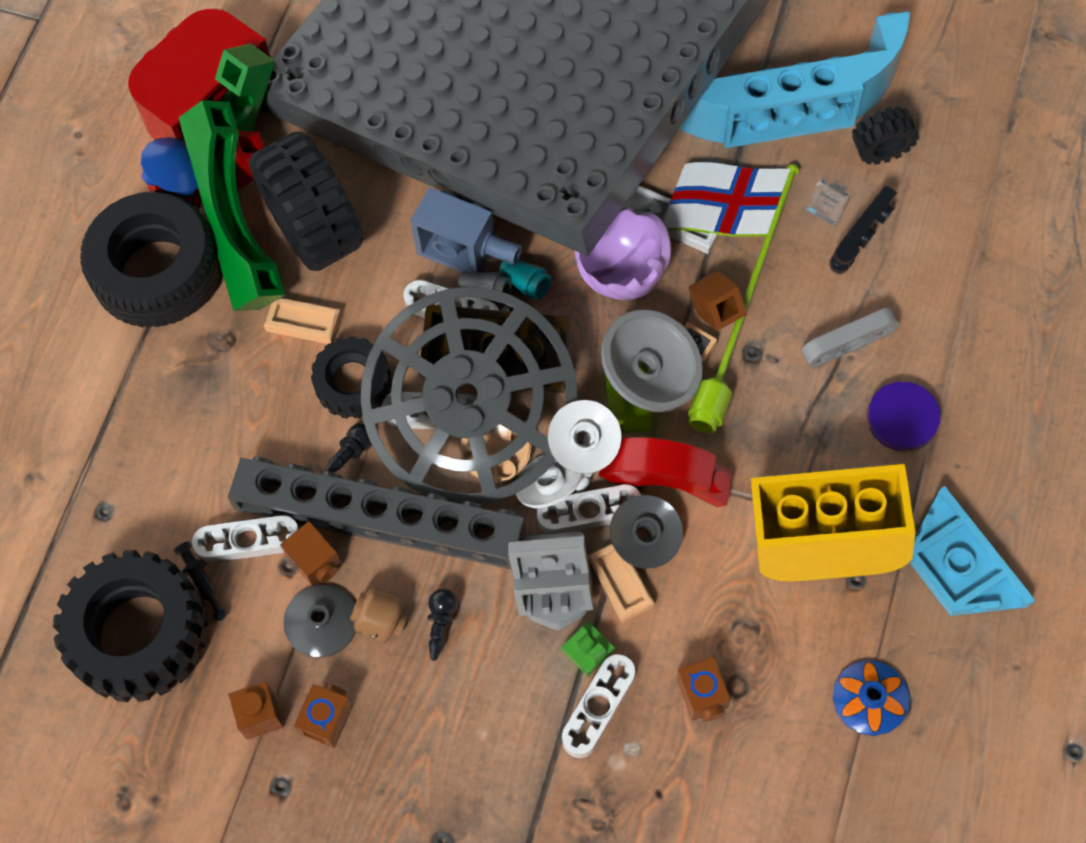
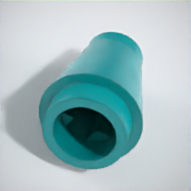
M518 260L515 266L504 261L500 266L499 272H503L506 277H510L512 285L528 299L534 298L539 300L543 298L551 286L552 277L547 274L545 268Z

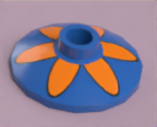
M865 660L853 663L841 672L834 684L833 703L836 713L846 726L859 734L870 736L887 734L902 723L909 710L910 695L906 682L895 669L883 662ZM871 688L876 689L880 694V699L871 700L867 696V690Z

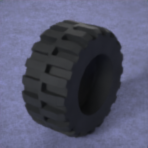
M292 132L252 154L249 160V168L252 171V176L258 190L287 242H289L293 251L300 258L301 262L306 265L307 269L320 271L360 248L363 243V233L359 227V221L354 214V209L350 201H348L335 173L326 162L325 157L305 133Z
M125 550L123 557L119 558L114 552L104 555L102 557L104 562L95 565L93 561L83 567L86 573L78 579L74 576L67 585L71 590L68 595H60L57 606L62 612L61 614L54 615L53 628L59 632L54 637L56 649L62 653L61 660L65 666L87 687H90L94 692L105 698L111 696L116 701L128 702L130 697H134L138 702L150 700V693L154 691L162 696L171 691L169 684L176 679L181 684L189 676L185 672L190 664L196 667L202 657L197 652L198 647L206 646L208 635L203 628L209 625L208 615L203 609L204 602L184 572H181L176 564L170 560H161L158 554L146 551L143 557H141L136 550ZM149 597L157 599L163 606L164 618L156 638L146 648L135 654L127 656H111L107 654L101 645V632L109 614L117 606L133 598Z

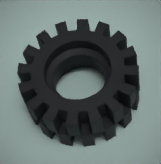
M896 106L894 110L891 107H887L885 112L882 113L880 110L875 111L874 116L868 115L864 117L865 122H858L856 124L857 128L852 131V138L860 158L869 165L872 162L874 165H878L882 160L885 163L891 162L890 158L893 157L898 159L902 157V152L908 153L911 150L910 147H915L917 144L916 140H919V133L910 112L906 108L902 109L899 106Z

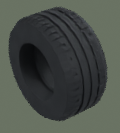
M142 192L123 197L107 206L95 217L82 240L80 263L84 277L91 290L106 311L116 319L133 326H146V328L174 324L185 317H189L209 299V295L213 293L217 285L216 281L219 279L220 262L208 223L196 207L176 195L173 196L163 192ZM155 242H169L180 246L179 253L174 262L157 275L135 278L123 274L124 266L130 256L145 245Z

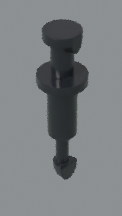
M190 541L181 543L175 547L174 552L176 555L180 554L186 564L182 572L192 578L202 598L207 601L209 600L216 612L213 614L215 620H224L226 613L215 599L216 590L203 569L206 566L205 560L200 559L196 561L190 550L192 547Z

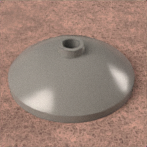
M635 310L620 316L605 333L601 347L604 371L614 389L631 404L648 411H671L681 407L696 393L702 378L701 355L690 333L673 318L653 310ZM639 367H642L645 373L642 372Z

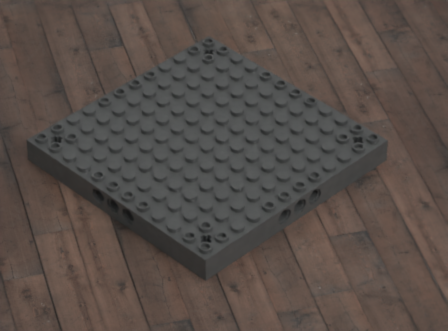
M321 0L273 58L275 64L260 107L265 113L440 191H449L458 199L468 203L476 202L482 204L487 210L498 217L589 256L770 0Z

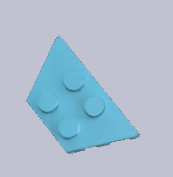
M945 486L941 488L915 535L913 558L909 562L950 616L1020 609L1031 606L1035 602L1033 596Z

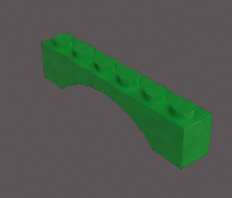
M202 100L179 117L180 125L233 311L260 310L285 296L276 262L255 241L241 210L235 173L239 133L230 102Z

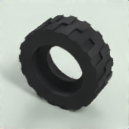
M356 337L336 339V342L324 346L325 349L322 352L319 351L315 363L312 364L313 375H311V381L317 398H319L321 405L324 408H328L329 412L333 415L337 414L341 418L346 419L348 417L356 419L362 416L361 390L355 393L343 392L335 385L334 377L337 370L347 363L355 362L365 367L368 355L374 343H370L367 339H357ZM383 352L380 353L372 377L370 397L372 409L382 406L383 400L390 394L389 388L392 387L390 368Z

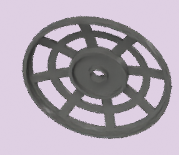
M461 287L446 289L425 296L407 306L388 323L378 336L368 355L362 376L360 399L363 421L369 440L379 458L397 478L410 488L426 496L427 494H438L447 498L449 502L462 504L464 501L478 504L494 502L515 495L529 487L544 475L556 461L550 451L548 437L536 430L543 409V385L565 381V405L578 399L576 373L569 351L558 332L542 314L526 302L507 293L488 288ZM455 298H486L504 303L514 309L502 326L482 319H458ZM440 302L443 323L437 324L423 332L408 348L391 338L395 330L413 314L429 305ZM526 317L536 323L549 338L558 354L561 363L560 367L540 370L529 348L515 335ZM460 330H481L492 333L495 337L484 353L464 350ZM446 333L450 354L441 358L434 365L417 355L419 350L429 341ZM508 344L521 356L529 373L507 377L503 368L496 362ZM384 350L400 360L392 380V404L372 409L370 399L372 377L377 359L381 351ZM408 367H411L426 377L423 386V397L402 402L403 381ZM466 384L473 385L477 390V398L470 405L461 404L457 398L459 388ZM532 387V406L525 423L508 411L511 404L512 391ZM426 411L430 420L437 426L426 445L414 434L407 422L406 416ZM395 419L404 439L414 451L420 454L410 474L400 467L388 453L378 435L375 424ZM500 424L518 435L506 448L494 455L488 456L484 435L495 430ZM449 435L469 439L474 460H456L442 456L439 452ZM527 442L546 453L542 460L526 475L509 485L496 489L491 467L497 466L513 457ZM434 463L440 467L455 471H477L482 492L471 494L449 492L431 487L422 481Z

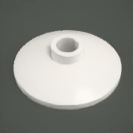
M578 400L565 405L554 415L548 429V444L553 457L564 468L576 473H593L605 468L616 457L621 445V430L614 414L604 405L590 400ZM579 432H586L589 435L590 440L588 444L582 445L578 443L576 436Z
M546 454L531 461L522 473L518 475L517 479L533 469ZM555 461L544 475L529 487L516 493V496L527 507H549L571 495L580 484L583 474L572 472Z

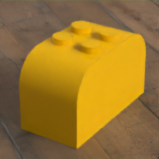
M905 464L751 478L759 570L763 576L777 581L795 582L877 575L900 569L912 560L915 527Z

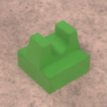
M589 621L561 647L562 652L587 677L615 652V647Z

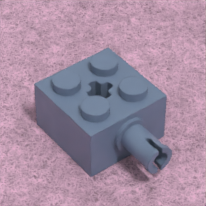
M429 187L410 220L417 255L460 272H482L490 256L515 266L522 252V245L495 236L491 211L487 210L482 204L476 202L468 203L458 199L453 193L446 190L438 191Z

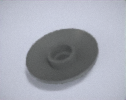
M638 495L622 503L613 514L610 523V539L616 553L626 563L638 568L652 569L666 564L676 555L682 543L683 527L678 513L668 502L652 495ZM643 527L649 531L648 540L639 538V528Z
M315 585L302 590L290 601L284 614V631L288 641L297 651L310 657L323 658L339 653L349 645L356 633L353 628L354 621L349 619L355 606L353 600L343 590L331 585ZM324 612L325 618L323 621L318 623L312 621L315 613Z

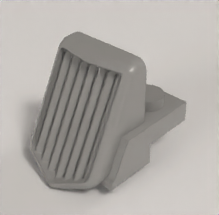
M581 532L529 535L523 537L521 541L509 542L508 555L514 578L513 591L519 616L527 615L530 620L559 631L582 618L588 610H593L592 577L585 538Z

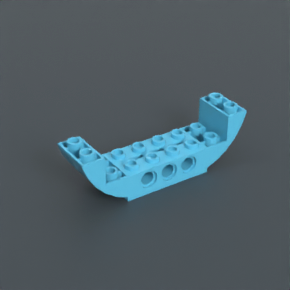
M909 11L887 13L876 17L868 51L846 57L835 56L827 60L811 63L800 62L793 66L781 68L769 67L757 72L734 73L727 77L714 79L679 129L705 140L724 143L725 148L854 127L856 119L873 108L882 99L892 83L908 31Z

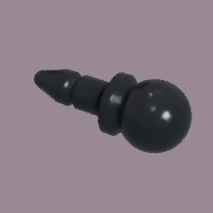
M355 424L349 428L346 437L340 440L341 448L329 460L326 471L336 472L340 470L351 458L357 459L361 456L362 452L371 448L372 443L369 440L364 424Z
M446 588L435 590L428 600L431 614L428 615L427 620L434 622L431 627V639L428 645L430 658L433 661L438 659L443 649L446 624H453L454 619L451 615L455 613L458 607L457 596L453 591Z

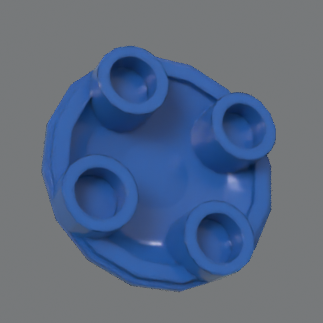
M172 137L158 138L146 145L141 153L140 162L143 169V181L148 185L176 192L182 197L193 196L196 189H198L185 140Z

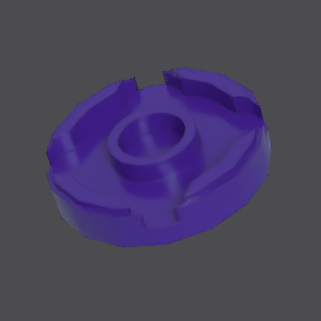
M894 382L883 386L874 394L867 410L869 429L873 437L885 447L895 451H907V449L912 450L915 448L917 450L924 447L934 438L940 424V408L934 396L924 387L911 382Z

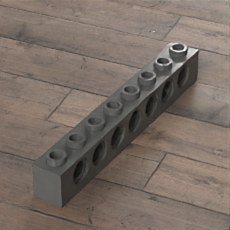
M240 457L227 497L234 510L265 517L289 516L296 523L302 525L309 521L316 528L511 569L508 555L509 542L521 541L525 533L524 517H519L517 512L509 509H499L498 512L486 510L482 505L471 501H464L462 504L453 503L438 494H427V497L420 496L400 486H393L392 489L378 487L375 482L367 479H357L354 482L345 480L334 472L324 471L322 474L308 472L305 467L296 464H288L287 467L274 465L272 461L263 457H253L252 460ZM270 484H281V487L276 492H265ZM308 490L316 491L312 499L300 500L304 492ZM341 498L352 499L350 504L344 508L335 507V503ZM377 505L387 507L386 511L381 515L374 516L369 514L370 510ZM417 512L423 515L416 523L404 521L410 513ZM454 520L458 523L457 527L451 531L440 529V525L444 521ZM487 527L494 531L492 536L486 539L475 536L476 532L481 528Z

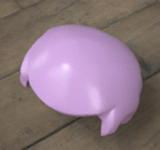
M626 207L618 213L589 256L574 251V255L582 278L594 291L617 300H634L648 294L661 280L671 260V242L669 232L658 216L651 212L635 214L631 207Z

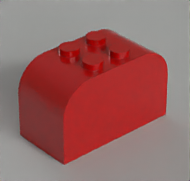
M220 9L197 11L185 18L176 28L171 29L161 42L144 54L143 58L132 69L128 79L130 94L149 135L154 140L167 137L185 140L179 117L202 100L221 101L228 91L225 86L215 80L223 50L252 44L271 58L266 39L230 13Z

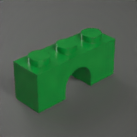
M252 44L224 49L215 76V80L228 89L221 101L230 102L238 131H253L275 64L272 58Z

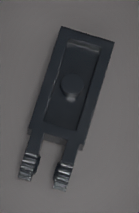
M885 186L835 249L834 255L829 261V266L836 274L848 271L860 252L859 246L864 249L876 234V231L872 228L878 221L884 224L895 210L891 203L897 192L889 186Z

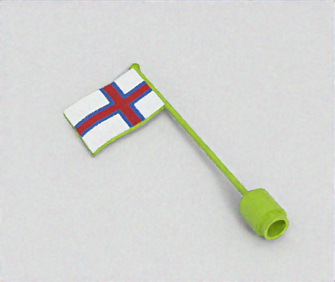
M713 162L684 164L662 221L667 230H689L715 233L729 237L766 236L743 299L744 307L747 311L794 175L799 173V168L795 164L788 165L786 169H753ZM744 317L736 320L716 378L702 380L694 394L688 416L690 417L689 425L697 431L709 434L715 433L717 427H720L723 423L732 397V391L728 388L726 382L723 381V377Z

